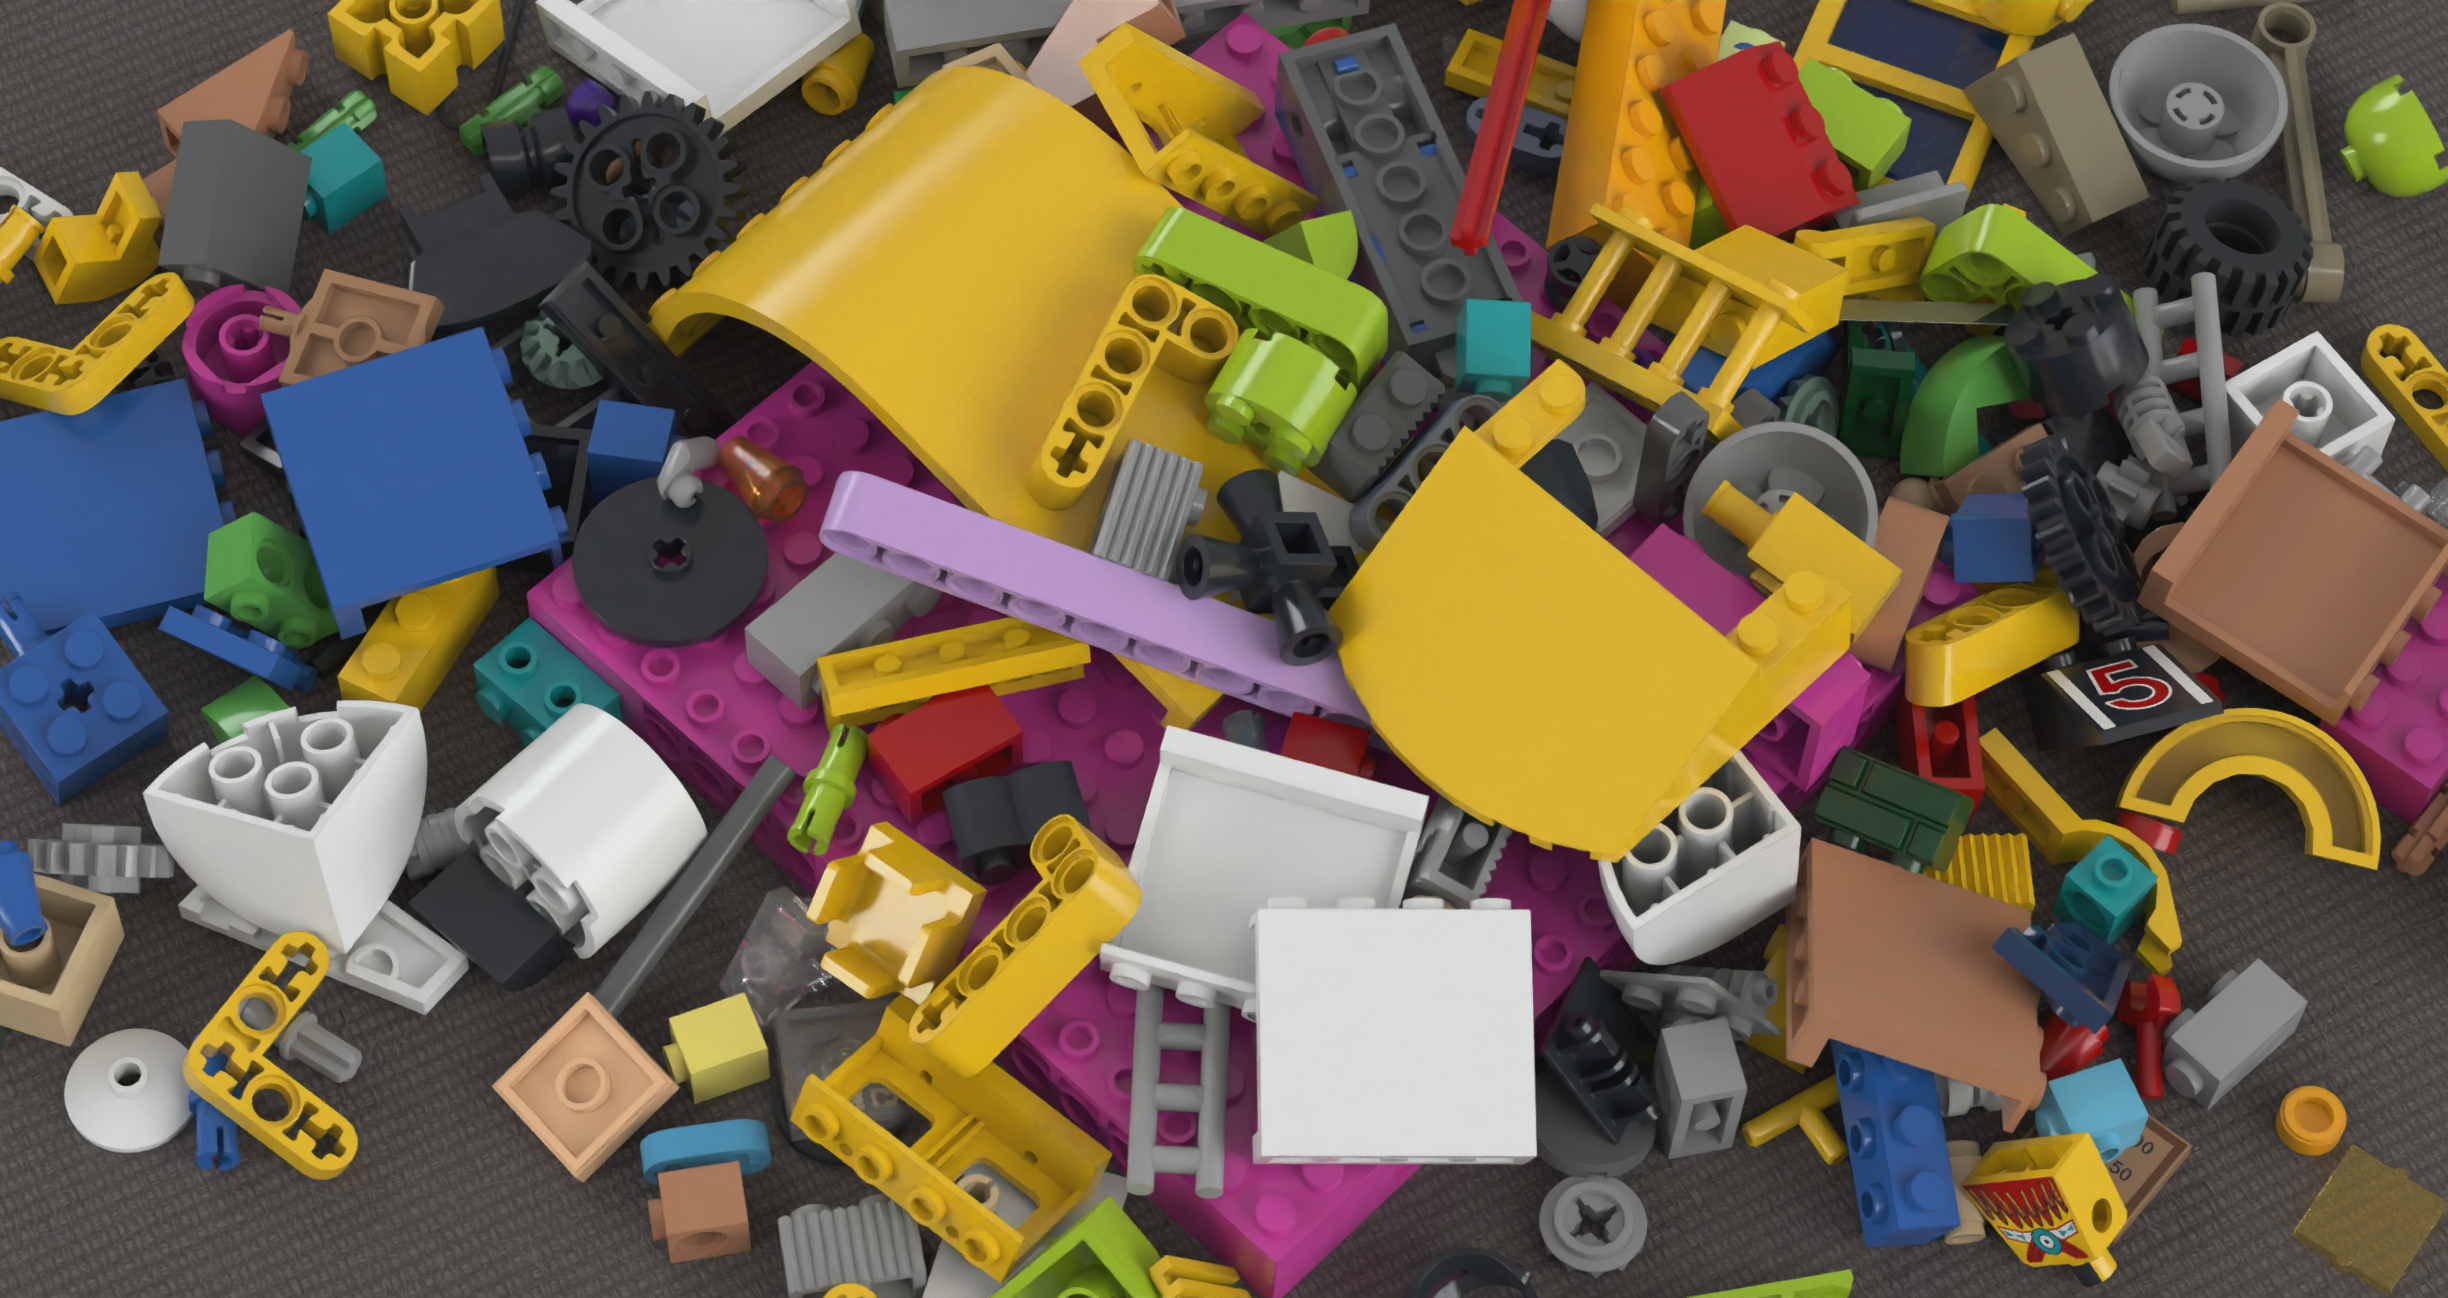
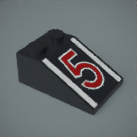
M2135 636L2098 644L2100 656L2078 662L2076 651L2050 656L2038 662L2041 672L2020 677L2038 751L2105 745L2224 713L2221 700L2160 643L2137 647Z

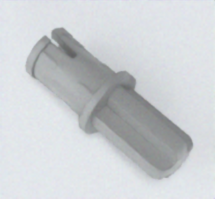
M249 998L239 1004L238 1014L241 1021L247 1027L253 1030H264L274 1024V1012L267 1002L259 998ZM297 1012L273 1042V1045L279 1048L280 1056L288 1061L297 1058L336 1083L349 1082L356 1074L363 1057L360 1050L317 1024V1016L312 1012Z

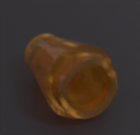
M736 436L730 439L721 448L718 454L719 466L724 469L727 476L758 518L770 519L772 522L780 523L792 518L803 507L808 496V485L804 481L803 472L799 467L750 442L744 436Z

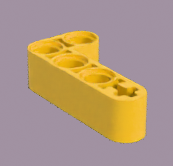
M1143 274L1133 279L1111 312L1029 468L1026 482L1027 489L1033 500L1043 508L1053 511L1066 510L1079 501L1102 464L1153 364L1192 384L1206 383L1214 379L1238 342V327L1232 316L1222 308L1165 277L1156 274ZM1133 306L1148 308L1154 313L1157 321L1150 322L1142 319L1136 314ZM1191 337L1205 339L1211 344L1214 353L1199 350L1193 344ZM1113 357L1121 360L1127 365L1130 374L1115 372L1109 367L1105 358ZM1077 410L1093 412L1100 418L1103 427L1087 425L1081 420ZM1067 451L1077 456V458L1073 462L1067 476L1063 477L1056 470L1060 460Z
M2041 564L2034 580L2031 582L1970 583L1983 595L1905 633V698L1911 703L1926 707L1949 706L2075 645L2079 641L2080 606L2073 608L2070 596L2060 588L2052 567Z
M1060 814L1050 819L1041 827L1031 844V861L1043 880L920 1004L910 1021V1039L959 1077L969 1078L982 1071L1100 952L1102 943L1108 944L1129 923L1139 908L1142 897L1140 886L1122 859L1114 850L1069 814Z

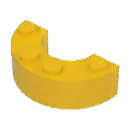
M2261 708L2223 710V714L2174 727L2159 737L2135 762L2119 791L2115 804L2116 808L2127 809L2177 823H2184L2194 800L2213 782L2233 775L2258 776L2280 786L2297 805L2306 828L2305 854L2370 870H2377L2381 842L2380 822L2373 794L2362 771L2344 748L2327 733L2300 718L2279 711Z

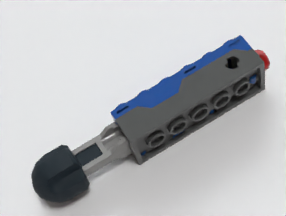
M1392 23L1354 34L1335 27L1319 30L1306 40L1303 47L1278 53L1274 114L1308 191L1316 195L1321 202L1316 206L1319 216L1323 217L1348 210L1352 212L1358 234V255L1348 280L1374 293L1386 306L1388 312V348L1383 356L1384 363L1386 364L1397 350L1405 352L1445 385L1446 394L1437 404L1438 408L1442 409L1449 403L1473 395V393L1455 392L1456 317L1467 299L1523 302V299L1492 232H1490L1487 245L1478 248L1477 255L1465 256L1462 248L1451 245L1450 233L1466 176L1396 24ZM1510 400L1505 401V402H1499V404L1503 407V406H1505ZM1463 411L1460 421L1464 422L1466 427L1472 432H1475L1480 427L1479 422L1475 416ZM1560 439L1551 440L1520 467L1519 470L1595 531L1598 514L1593 491L1572 443Z

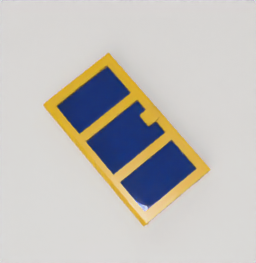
M1819 0L1793 60L1798 68V73L1810 57L1826 67L1838 68L1846 73L1855 85L1876 98L1881 97L1892 101L1902 110L1905 116L1912 119L1905 150L1877 186L1937 170L1945 185L1963 181L1970 194L1994 135L1962 89L2013 58L2029 52L2036 36L2015 34L1993 25L1978 12L1972 0ZM1827 223L1816 231L1826 232L1831 231ZM1792 239V240H1789V241H1785V242H1788V243L1792 244V243H1794V240H1795V239ZM1919 283L1843 296V299H1858L1863 296H1872L1879 300L1925 302L1926 296L1919 288ZM1903 322V323L1913 324V323H1915V322Z

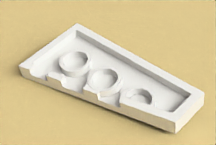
M199 885L178 905L182 918L266 952L281 937V935L265 930L235 914L210 896ZM387 899L346 955L327 949L329 968L325 975L426 1015L467 972L469 964L465 954ZM300 952L293 958L286 957L287 960L306 967L309 961L307 956Z

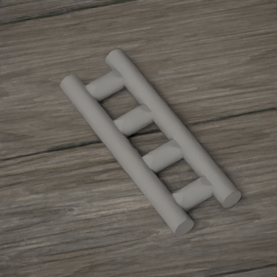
M2209 272L2193 275L2191 277L2192 296L2159 305L2158 292L2154 288L2145 287L2133 292L2135 323L2149 353V364L2147 367L2149 374L2160 378L2165 385L2200 377L2202 408L2179 413V416H2181L2186 429L2184 437L2205 433L2207 464L2189 468L2178 480L2168 477V474L2165 472L2155 471L2150 480L2151 484L2163 490L2160 501L2152 514V518L2156 521H2169L2176 518V497L2211 489L2233 460L2216 277L2213 273ZM2194 321L2197 352L2164 360L2161 330Z
M1150 983L1148 990H1137L1126 1190L1134 1195H1148L1154 1191L1155 1173L1196 1175L1195 1193L1197 1196L1206 1199L1219 1198L1223 1194L1231 1006L1216 1002L1214 1008H1204L1203 1024L1162 1022L1164 989L1169 988ZM1161 1049L1202 1051L1200 1085L1159 1083ZM1158 1111L1199 1113L1197 1147L1156 1145Z

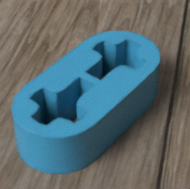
M735 1119L661 1130L646 1136L640 1143L643 1177L653 1185H659L658 1173L739 1161L741 1176L763 1170L770 1164L772 1159L768 1129L764 1123L753 1119Z

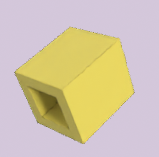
M745 992L669 1018L672 1044L662 1047L664 1059L669 1074L675 1083L686 1082L694 1104L770 1078L768 1048Z

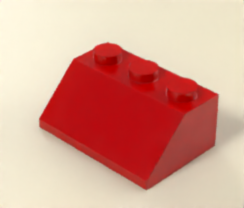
M1781 41L1746 48L1660 89L1729 233L1747 224L1783 241L1795 239L1797 231L1817 230L1860 204L1852 187L1851 175L1846 166L1839 160L1825 132L1824 120L1818 110L1812 106L1798 77L1796 63L1785 51Z

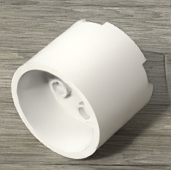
M588 704L574 705L460 804L454 812L455 825L460 839L467 844H470L475 839L480 848V856L485 866L559 930L560 936L575 944L576 946L573 950L581 959L590 958L674 883L708 839L705 824L696 805L663 760L637 734L618 719Z

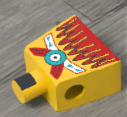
M2088 1132L1994 1142L1961 1184L1965 1194L2023 1263L2031 1267L2069 1264L2081 1284L2085 1287L2094 1286L2105 1281L2115 1271L2117 1263L2107 1247L2127 1222V1210Z

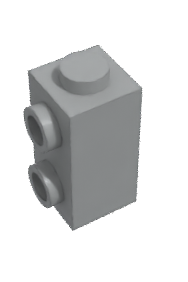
M2259 958L2241 974L2237 973L2234 969L2228 971L2208 993L2207 999L2210 1001L2198 1013H2194L2190 1008L2186 1009L2169 1025L2163 1034V1038L2168 1044L2162 1056V1070L2165 1072L2168 1082L2178 1093L2187 1098H2194L2207 1111L2295 1032L2308 1001Z

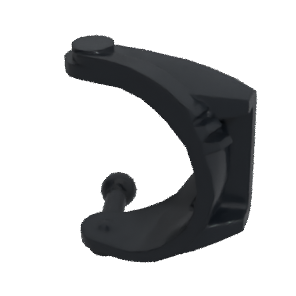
M1473 1247L1450 1250L1434 1257L1421 1267L1413 1283L1405 1282L1406 1290L1403 1292L1405 1298H1460L1464 1294L1481 1287L1496 1285L1514 1287L1521 1292L1523 1298H1539L1530 1282L1532 1276L1522 1264L1516 1263L1514 1265L1496 1252Z

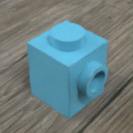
M2121 1058L2047 1082L2043 1098L2035 1111V1125L2039 1137L2088 1132L2105 1164L2117 1158L2124 1149L2137 1145L2149 1114Z

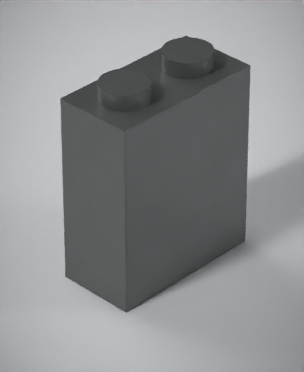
M231 119L184 121L158 265L182 275L181 280L183 283L195 289L214 291L229 285L244 284L245 290L265 292L264 286L276 288L288 295L312 157Z

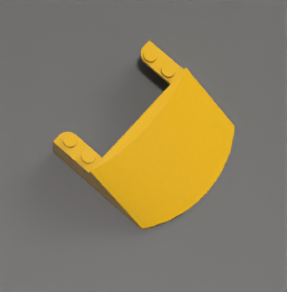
M1558 358L1475 432H1472L1466 426L1462 428L1329 609L1328 613L1343 633V641L1337 651L1343 665L1344 676L1351 690H1355L1359 700L1369 713L1370 723L1397 757L1423 782L1452 804L1492 827L1498 822L1515 831L1529 835L1530 843L1551 850L1553 844L1581 851L1590 852V859L1618 862L1849 649L1853 593L1836 579L1825 573L1810 570L1796 571L1751 614L1742 618L1725 637L1519 470L1529 459L1572 423L1584 409L1586 390L1582 378Z

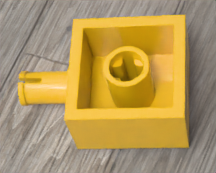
M1725 479L1701 511V514L1710 517L1748 546L1745 553H1747V568L1753 572L1750 579L1757 590L1768 598L1785 583L1792 573L1800 570L1825 573L1853 593L1851 645L1855 643L1900 583L1903 572L1900 568L1796 492L1792 494L1780 512L1775 511L1772 515L1734 488Z

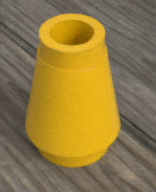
M862 32L803 75L802 95L814 110L825 115H837L854 106L871 58L875 52L871 39Z

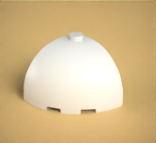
M344 700L337 701V711L298 716L296 707L269 713L241 723L244 731L243 734L221 743L211 750L204 742L175 761L143 792L153 825L167 850L181 868L210 896L243 919L281 936L292 931L308 932L318 937L326 946V949L346 955L395 888L411 854L418 832L427 785V749L419 710L417 707L390 702Z
M1739 750L1618 862L1598 860L1601 883L1609 908L1623 937L1635 955L1641 961L1652 965L1673 964L1694 958L1730 941L1796 900L1801 825Z

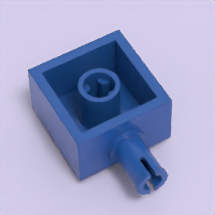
M12 592L3 596L7 605L3 608L0 604V637L15 656V660L0 669V727L57 805L61 806L168 736L169 711L94 610L56 634L47 635L22 602L18 592ZM69 703H75L78 706L86 704L88 711L80 713L75 707L65 710L64 706Z

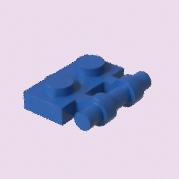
M196 605L192 615L169 606L158 628L181 642L197 648L218 660L243 669L264 681L292 691L293 687L304 692H309L314 687L318 678V670L300 662L299 654L287 649L285 644L253 629L249 632L237 625L231 624L232 621L200 605Z

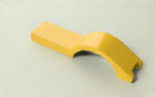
M1996 727L1980 737L1985 793L2019 830L2027 835L2031 843L2052 865L2071 861L2080 862L2109 835L2158 876L2144 912V937L2135 952V956L2152 974L2159 976L2168 974L2173 966L2170 955L2180 948L2182 937L2167 872L2153 849L2126 828L2098 819L2082 820Z

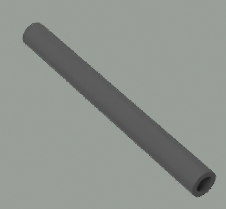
M772 754L769 755L594 992L593 996L598 999L615 1019H617L797 775L793 769Z

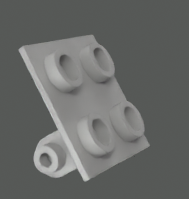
M1670 965L1665 971H1660L1658 974L1601 970L1599 975L1623 992L1621 999L1625 1003L1639 1009L1648 1010L1659 1018L1657 1024L1662 1029L1668 1028L1672 1023L1680 1019L1698 1016L1705 1020L1726 1017L1732 1038L1738 1041H1748L1751 1033L1779 1036L1781 1030L1764 1018L1768 1005L1774 1004L1777 999L1778 986L1776 981L1770 979L1763 971H1732L1726 968L1717 970L1712 967Z

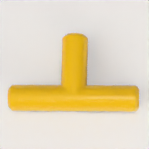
M1836 1073L1744 1123L1742 1135L1745 1141L1750 1146L1757 1148L1799 1124L1828 1165H1836L1842 1162L1848 1156L1849 1148L1822 1112L1840 1102Z

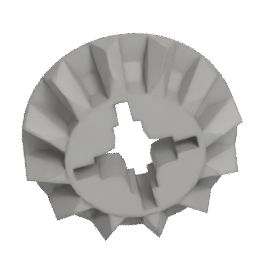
M1588 1173V1178L1571 1176L1551 1189L1545 1197L1540 1210L1538 1231H1541L1547 1255L1553 1254L1563 1262L1568 1273L1577 1269L1590 1272L1595 1278H1598L1602 1273L1617 1268L1623 1271L1629 1261L1637 1253H1641L1647 1234V1216L1639 1197L1626 1184L1613 1177L1605 1178L1604 1174ZM1579 1210L1582 1215L1586 1214L1593 1222L1602 1218L1607 1220L1611 1217V1220L1605 1224L1603 1232L1606 1244L1602 1239L1598 1240L1592 1233L1574 1237V1234L1580 1230L1582 1220Z

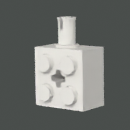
M2318 331L2225 382L2233 457L2236 456L2278 398L2300 411L2290 432L2344 466L2364 445L2372 448L2381 457L2395 422V417Z

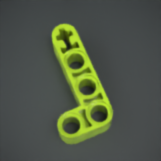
M1986 204L1951 222L1937 232L1919 279V288L1933 302L1971 303L1987 294L2000 304L2012 305L2015 312H2017L2022 307L2020 301L2022 294L2035 284L2051 282L2057 286L2069 281L2086 279L2094 274H2098V272L2015 210L1999 204ZM2120 290L2135 321L2133 299ZM2164 329L2161 330V336H2162V337H2163Z
M1180 207L1167 208L1134 258L1133 265L1139 276L1143 274H1156L1165 277L1222 308L1232 316L1237 325L1245 329L1259 328L1257 334L1271 339L1276 331L1314 348L1340 368L1334 379L1344 390H1346L1350 381L1353 383L1357 390L1356 399L1362 393L1387 351L1388 312L1384 303L1374 293L1358 284Z

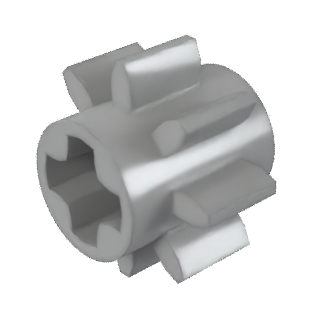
M2131 455L2128 456L2127 460H2123L2120 467L2106 461L2096 476L2103 484L2111 504L2116 509L2115 519L2118 520L2120 527L2125 530L2129 525L2141 532L2157 507L2163 490L2151 484L2150 480L2156 469L2150 465L2142 464L2139 459Z

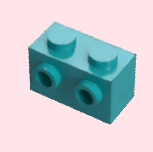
M531 617L473 664L478 691L475 694L478 705L494 722L501 724L505 720L518 731L525 747L531 744L577 704H588L597 707L623 723L619 693Z

